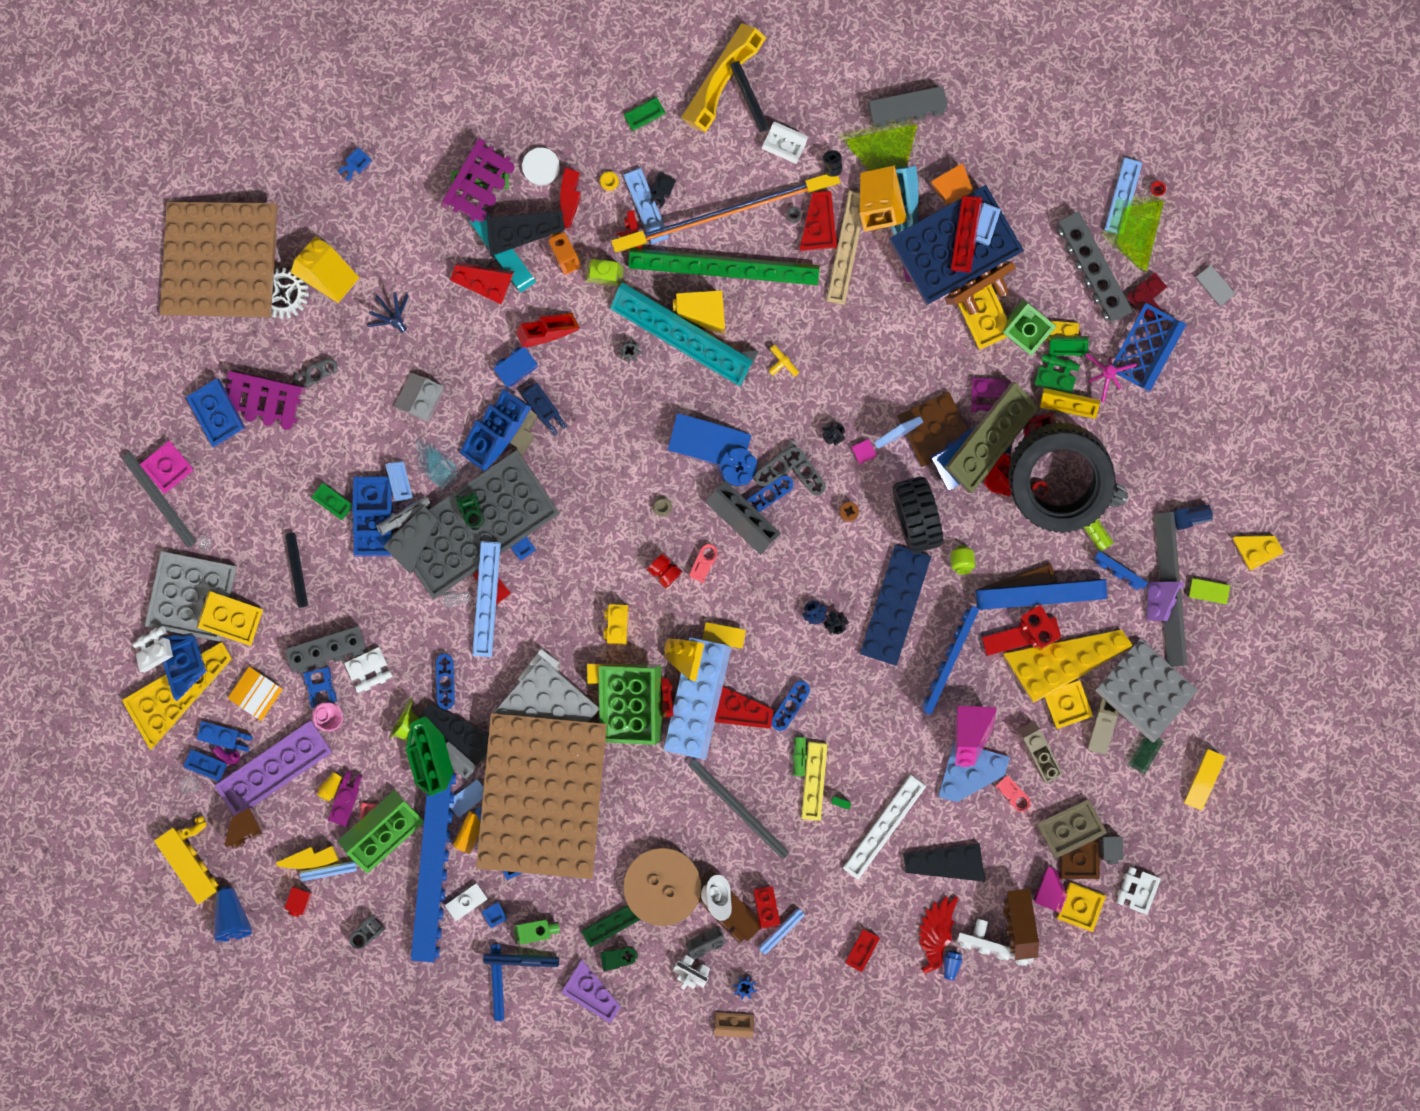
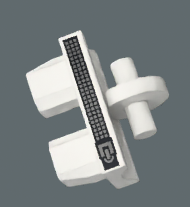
M687 955L677 962L673 970L679 974L677 980L683 983L681 989L685 990L686 986L694 989L696 984L703 988L709 979L707 976L710 968L702 964L697 971L690 968L694 960Z

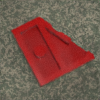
M669 678L661 679L662 718L674 716L671 699L672 683H669Z

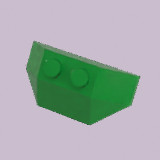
M422 717L409 725L410 731L407 737L406 753L415 785L426 792L427 795L434 796L447 789L454 771L444 735L427 717Z

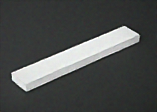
M912 775L908 777L843 867L845 871L859 880L926 785Z

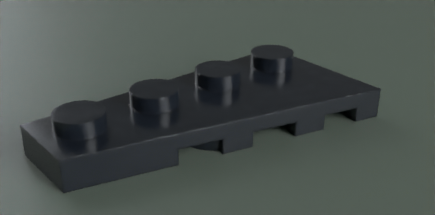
M563 211L486 218L490 257L564 231Z
M431 703L418 716V719L427 717L444 735L445 742L452 744L476 766L487 756L489 733Z
M980 844L903 854L905 873L985 882Z

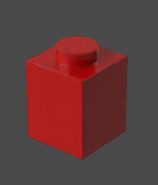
M292 887L284 909L289 910V915L298 918L299 915H305L312 893Z

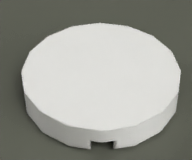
M535 148L524 157L522 170L529 182L537 186H545L556 179L560 171V164L556 154L551 150Z

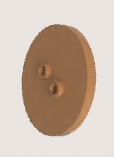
M669 848L652 849L638 856L629 866L624 879V895L631 911L644 922L656 926L673 925L684 920L695 909L701 894V880L693 862L681 852Z

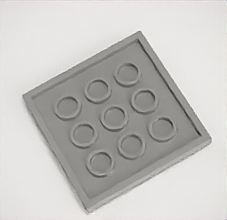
M161 551L145 626L150 628H160L163 626L166 631L221 642L222 636L198 629L196 626L208 591L228 598L231 597L237 567Z
M1140 638L1095 691L1154 743L1198 690Z
M541 657L492 714L588 722L599 710V706Z

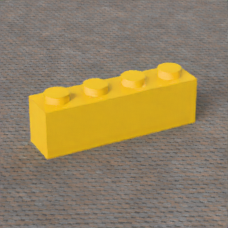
M173 827L154 840V842L197 905L201 904L219 891L217 888L219 884L213 876L210 878L206 872L208 870L206 864L202 860L199 862L195 856L197 854L195 848L192 845L188 846L184 840L186 838L182 835V830H177V828Z

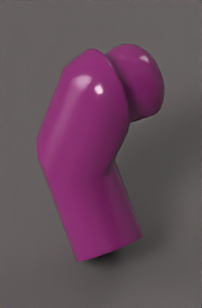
M220 746L212 750V753L227 765L236 764L240 761V754L237 751L225 753Z

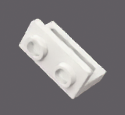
M773 122L762 149L797 164L805 148L808 136L792 130L783 124Z

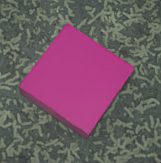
M869 439L851 447L859 465L877 457Z

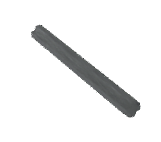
M125 454L122 460L186 547L190 548L195 545V538L133 454Z

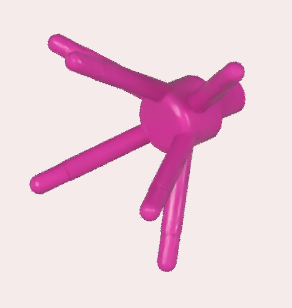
M1086 353L1085 355L1103 369L1101 374L1088 380V383H1091L1102 377L1106 379L1101 402L1105 401L1110 379L1114 381L1118 389L1122 388L1115 377L1116 372L1130 369L1137 365L1133 363L1115 368L1112 366V358L1109 357L1108 365L1105 367L1090 354Z

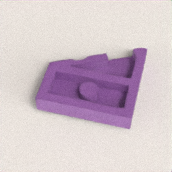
M1149 582L1148 621L1168 620L1171 609L1177 601L1175 598L1179 588H1183L1184 582Z

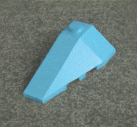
M916 165L895 168L907 222L891 226L894 235L918 223V177Z

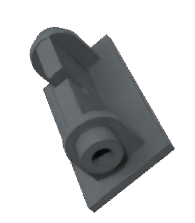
M714 928L704 933L707 939L705 941L699 935L685 944L692 959L701 958L706 955V952L720 949L727 943L721 928Z

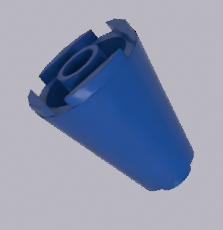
M230 886L219 888L215 898V941L227 942L229 938L238 940L248 937L252 934V927L235 889H231Z

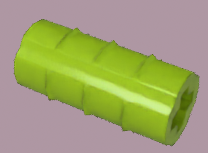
M1096 519L1095 523H1091L1090 526H1086L1084 529L1094 542V545L1102 552L1114 544V541L1099 519Z

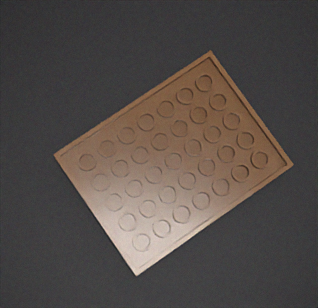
M491 713L476 869L593 879L607 724Z

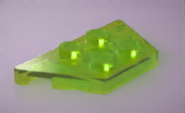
M917 124L845 139V143L868 171L894 165L895 168L907 166Z
M1163 200L1124 207L1122 210L1114 245L1142 272H1146L1148 269L1164 204Z

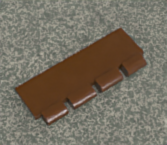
M711 869L700 879L701 891L710 877L716 875ZM731 891V914L728 919L721 921L717 919V921L726 931L733 926L735 930L730 935L740 944L744 939L748 942L760 930L758 918ZM701 894L698 901L699 903L702 902ZM704 905L703 907L710 913L708 907Z

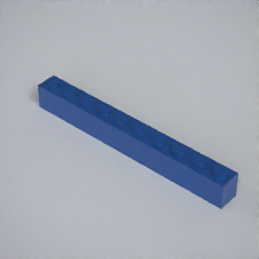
M454 772L446 790L434 796H426L411 961L434 963L440 957V947H437V942L442 937V928L439 927V921L443 920L444 916L441 900L445 901L446 889H443V881H447L448 870L445 869V862L449 861L450 853L446 848L447 842L451 841V831H448L449 823L453 821V812L450 811V804H454L455 792H452V785H456L457 773Z

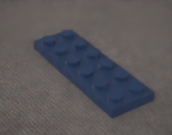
M894 546L860 655L897 666L932 556L922 553L915 554L907 548Z

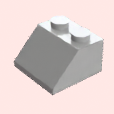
M410 373L394 407L429 423L445 388L427 378Z

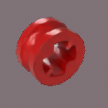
M1043 481L1035 483L1032 487V491L1040 499L1046 498L1050 491L1048 484ZM1038 485H1042V488L1045 487L1046 489L1041 496L1035 491L1038 489Z

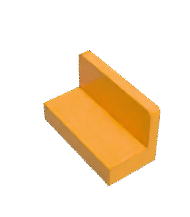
M471 811L468 812L452 845L454 848L468 854L471 853L480 832V820L477 814Z

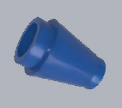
M948 950L947 954L944 955L945 979L955 980L963 961L962 953Z

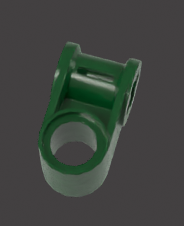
M472 490L470 494L462 497L457 496L456 501L465 523L475 529L482 527L485 519L476 492ZM477 514L479 521L476 524H471V516Z
M632 947L599 953L603 972L631 965L638 958L637 951ZM626 951H629L630 954L633 953L631 962L628 959H624V955L627 954Z

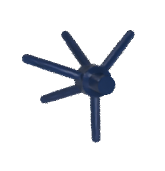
M393 293L394 313L377 295L376 299L389 314V317L369 311L370 315L384 321L369 323L367 326L374 327L391 324L393 328L397 327L401 333L405 332L407 328L402 323L404 319L401 315L409 295H405L399 309L397 293Z

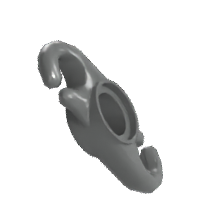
M327 358L300 373L301 376L306 378L304 384L299 383L298 374L294 376V384L307 388L322 381L324 377L331 375V372L326 370V364L331 363L333 365V373L337 372L338 364L334 359ZM314 368H318L321 372L318 379H314L311 376V371Z

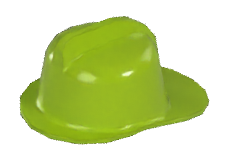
M412 697L406 703L398 722L391 730L389 739L396 736L407 741L410 723L418 720V717L410 709L413 701Z

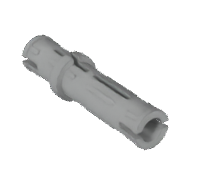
M423 496V498L400 512L392 513L390 518L377 524L376 527L381 535H385V533L395 527H401L402 523L412 518L424 506L427 508L431 507V503L426 496Z

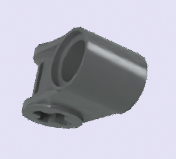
M372 914L350 936V944L355 949H363L386 928L385 926L382 927L375 920L374 914ZM357 935H361L364 938V943L361 946H357L354 943V938Z

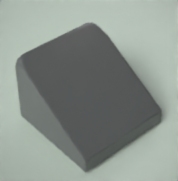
M743 351L740 353L753 360L751 365L753 366L759 351Z

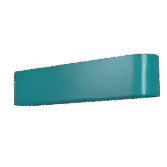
M471 217L467 218L489 249L487 221L478 222L475 220L473 223L470 221ZM513 249L494 255L504 271H515L511 281L520 293L536 283Z

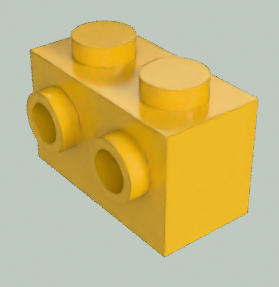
M609 604V609H605L604 620H608V628H604L603 639H607V644L627 645L628 605Z

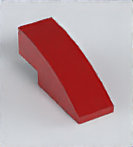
M565 167L560 191L561 211H563L565 229L570 231L582 196L581 192L576 191L581 175L580 172Z
M573 313L539 317L536 322L521 323L516 331V335L522 347L525 348L557 340L578 331L580 327Z

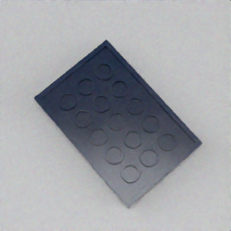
M987 185L966 195L981 197L982 203L999 208ZM962 198L888 239L926 306L1024 251L1002 211H1000L990 244L987 246L979 242L975 243L971 273L951 270Z

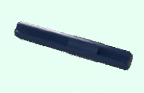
M485 953L483 954V963L526 967H559V957Z

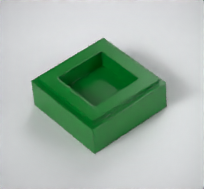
M834 796L832 798L831 804L847 810L850 809L851 802Z

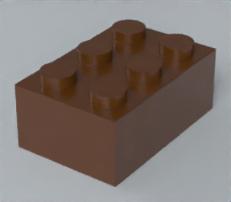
M1030 888L1007 891L1006 899H1003V913L1007 921L1006 932L1010 939V954H1014L1015 960L1038 958L1039 938Z

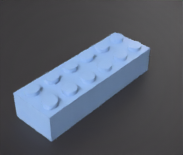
M689 637V641L704 643L703 653L696 681L689 680L681 673L673 707L674 716L670 720L664 751L706 760L731 647Z

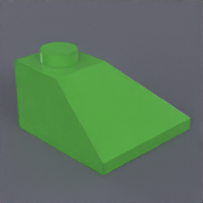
M1023 298L1011 312L1003 333L1032 356L1055 329L1056 325Z

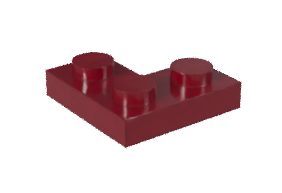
M1154 273L1125 298L1139 314L1145 303L1164 312L1154 301V298L1164 291L1167 286ZM1146 309L1143 315L1146 323L1156 320L1154 312Z

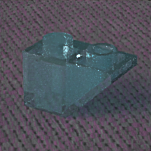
M426 448L427 476L433 483L445 491L458 474L455 470L457 466L449 460L447 462L440 458L442 454L436 449L430 450Z

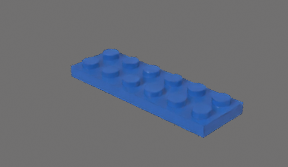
M972 606L964 611L961 618L964 621L962 627L958 626L953 635V638L956 640L954 644H949L945 653L948 656L946 662L942 661L937 670V673H940L938 679H933L929 690L932 692L930 697H925L921 705L924 708L922 713L928 716L932 714L978 614L979 608Z

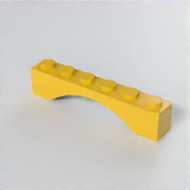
M741 23L681 117L692 128L707 132L716 117V108L721 92L733 75L730 64L739 61L742 65L758 52L766 39L755 27Z

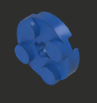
M733 448L722 454L719 459L718 470L724 482L727 481L732 486L747 485L755 476L757 460L748 450ZM739 462L741 470L736 472V468L733 466Z

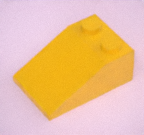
M316 236L294 260L291 270L293 275L338 304L359 280V276L332 246Z

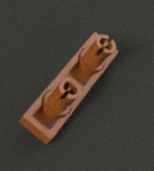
M1011 261L1003 262L966 283L961 288L958 287L951 291L944 299L948 305H958L963 302L968 314L974 315L980 311L974 299V294L993 283L998 296L1007 295L1009 290L1003 277L1016 269Z

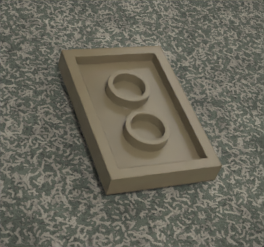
M1089 799L1037 823L1054 859L1107 834Z

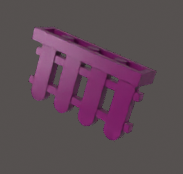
M481 138L477 140L441 203V207L448 210L449 206H452L453 212L457 213L459 210L468 215L473 223L475 220L478 222L486 220L487 213L482 210L484 204L488 206L495 204L496 197L491 193L494 188L502 190L505 187V180L501 178L502 173L511 174L515 168L514 164L510 162L511 158L509 156L503 158L492 152L494 150L493 147L485 148L486 141ZM477 158L481 159L479 165L475 163ZM485 163H488L499 170L494 174L483 167ZM468 174L472 175L470 181L466 179ZM476 179L489 185L487 191L474 184ZM459 190L463 191L460 197L456 195ZM467 194L479 200V205L475 206L466 201Z
M228 371L227 379L232 380L231 384H227V388L230 389L229 397L237 412H245L244 418L246 421L252 422L256 419L257 415L263 416V424L271 426L274 424L275 419L281 420V427L284 430H290L293 424L298 422L295 414L297 404L302 402V399H299V395L305 394V386L238 371ZM244 382L249 383L250 388L244 387ZM262 387L269 388L268 392L262 391ZM281 391L287 392V395H280ZM242 392L248 393L246 407L240 406ZM261 396L267 397L264 411L258 410ZM279 400L285 401L283 415L276 414Z

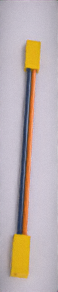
M825 174L806 180L804 184L647 233L640 231L611 240L615 253L646 244L648 240L805 191L812 193L840 184L841 182L839 176L830 177Z

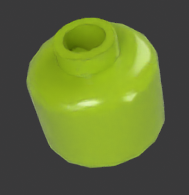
M967 545L956 546V549L950 553L952 570L959 575L971 573V570L976 566L974 550L968 548Z

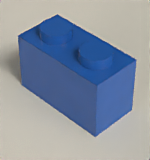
M519 346L511 352V356L506 360L502 358L496 362V367L493 369L507 389H509L539 366L528 350Z

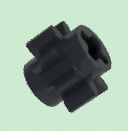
M831 421L822 428L825 431L822 437L828 444L836 446L845 439V436H843L845 428L839 422L834 423Z
M833 611L826 615L827 621L823 623L825 628L828 629L829 634L838 635L847 630L845 625L849 624L843 612Z

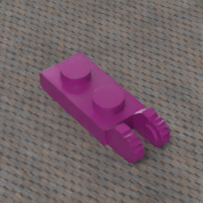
M346 771L328 821L347 827L360 791L358 789L363 775L358 774L355 779L354 788L347 786L351 778V771Z

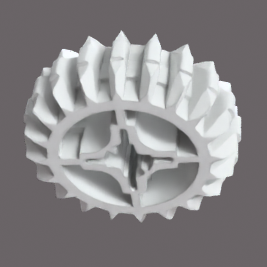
M278 268L275 269L276 274L273 278L275 292L272 295V304L283 301L288 307L278 308L272 305V317L274 318L277 317L278 313L280 319L284 318L285 313L287 318L290 319V312L297 316V308L301 311L304 310L300 304L308 303L307 300L303 299V297H309V293L303 292L308 289V286L303 285L305 283L303 280L295 275L293 276L291 273L292 269L289 270L288 274L286 268L282 269V273H280ZM289 279L295 283L281 285L278 280ZM278 286H279L282 290L286 291L285 294H286V297H287L288 300H286L284 297L280 296L281 293H280V289L278 288ZM298 288V296L293 303L291 301V294Z

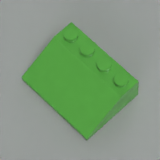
M661 664L599 666V721L601 724H607L606 743L656 745L662 741Z

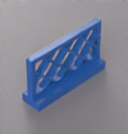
M1145 303L1112 363V366L1115 367L1119 361L1126 360L1127 365H1129V358L1139 356L1141 367L1130 368L1124 372L1119 371L1116 372V375L1149 393L1187 324ZM1146 309L1154 312L1156 320L1145 322L1143 315ZM1167 319L1173 322L1170 330L1162 332L1159 321ZM1157 322L1160 333L1149 336L1146 325ZM1144 326L1147 337L1136 340L1134 331L1136 328ZM1161 335L1163 344L1161 347L1153 349L1150 338ZM1148 339L1151 350L1140 353L1137 342ZM1135 343L1138 353L1127 356L1126 346ZM1152 352L1153 362L1144 365L1141 355ZM1143 369L1145 377L1141 383L1134 379L1132 371Z

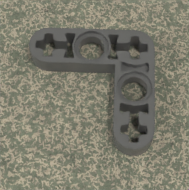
M798 447L790 448L760 469L755 475V481L758 485L767 486L793 468L811 494L815 496L821 495L826 489L824 481L803 451ZM791 451L799 452V460H791L789 463L792 466L788 467L787 462L782 457L786 455L788 459L792 455ZM781 461L784 463L785 468L782 472L774 470L775 462ZM770 466L771 471L776 477L773 478L771 474L767 477V483L764 481L760 482L758 480L760 478L759 474L768 473L769 471L766 468ZM803 466L811 468L810 476L804 477L801 475L800 470ZM814 474L817 476V478H815L814 481L817 484H822V486L820 487V492H818L817 490H812L814 485L811 481L809 482V484H807L806 480L811 479L814 476Z

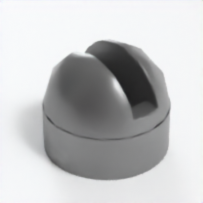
M790 207L786 213V218L790 223L799 222L802 216V212L798 207Z

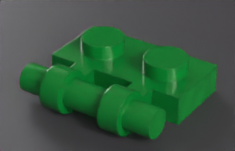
M1043 354L1041 361L1048 363L1047 368L1039 367L1034 386L1072 394L1076 377L1069 374L1071 370L1078 372L1080 364L1073 363V360L1069 359L1067 361L1059 359L1056 355L1051 354L1049 356ZM1054 365L1065 368L1064 373L1054 371Z

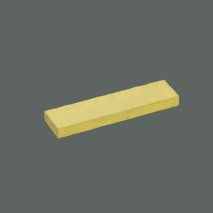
M808 742L801 819L821 821L828 745L826 743Z

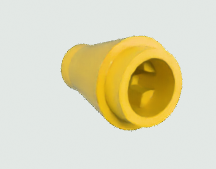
M332 772L317 788L318 792L316 794L327 802L331 798L334 799L342 777Z

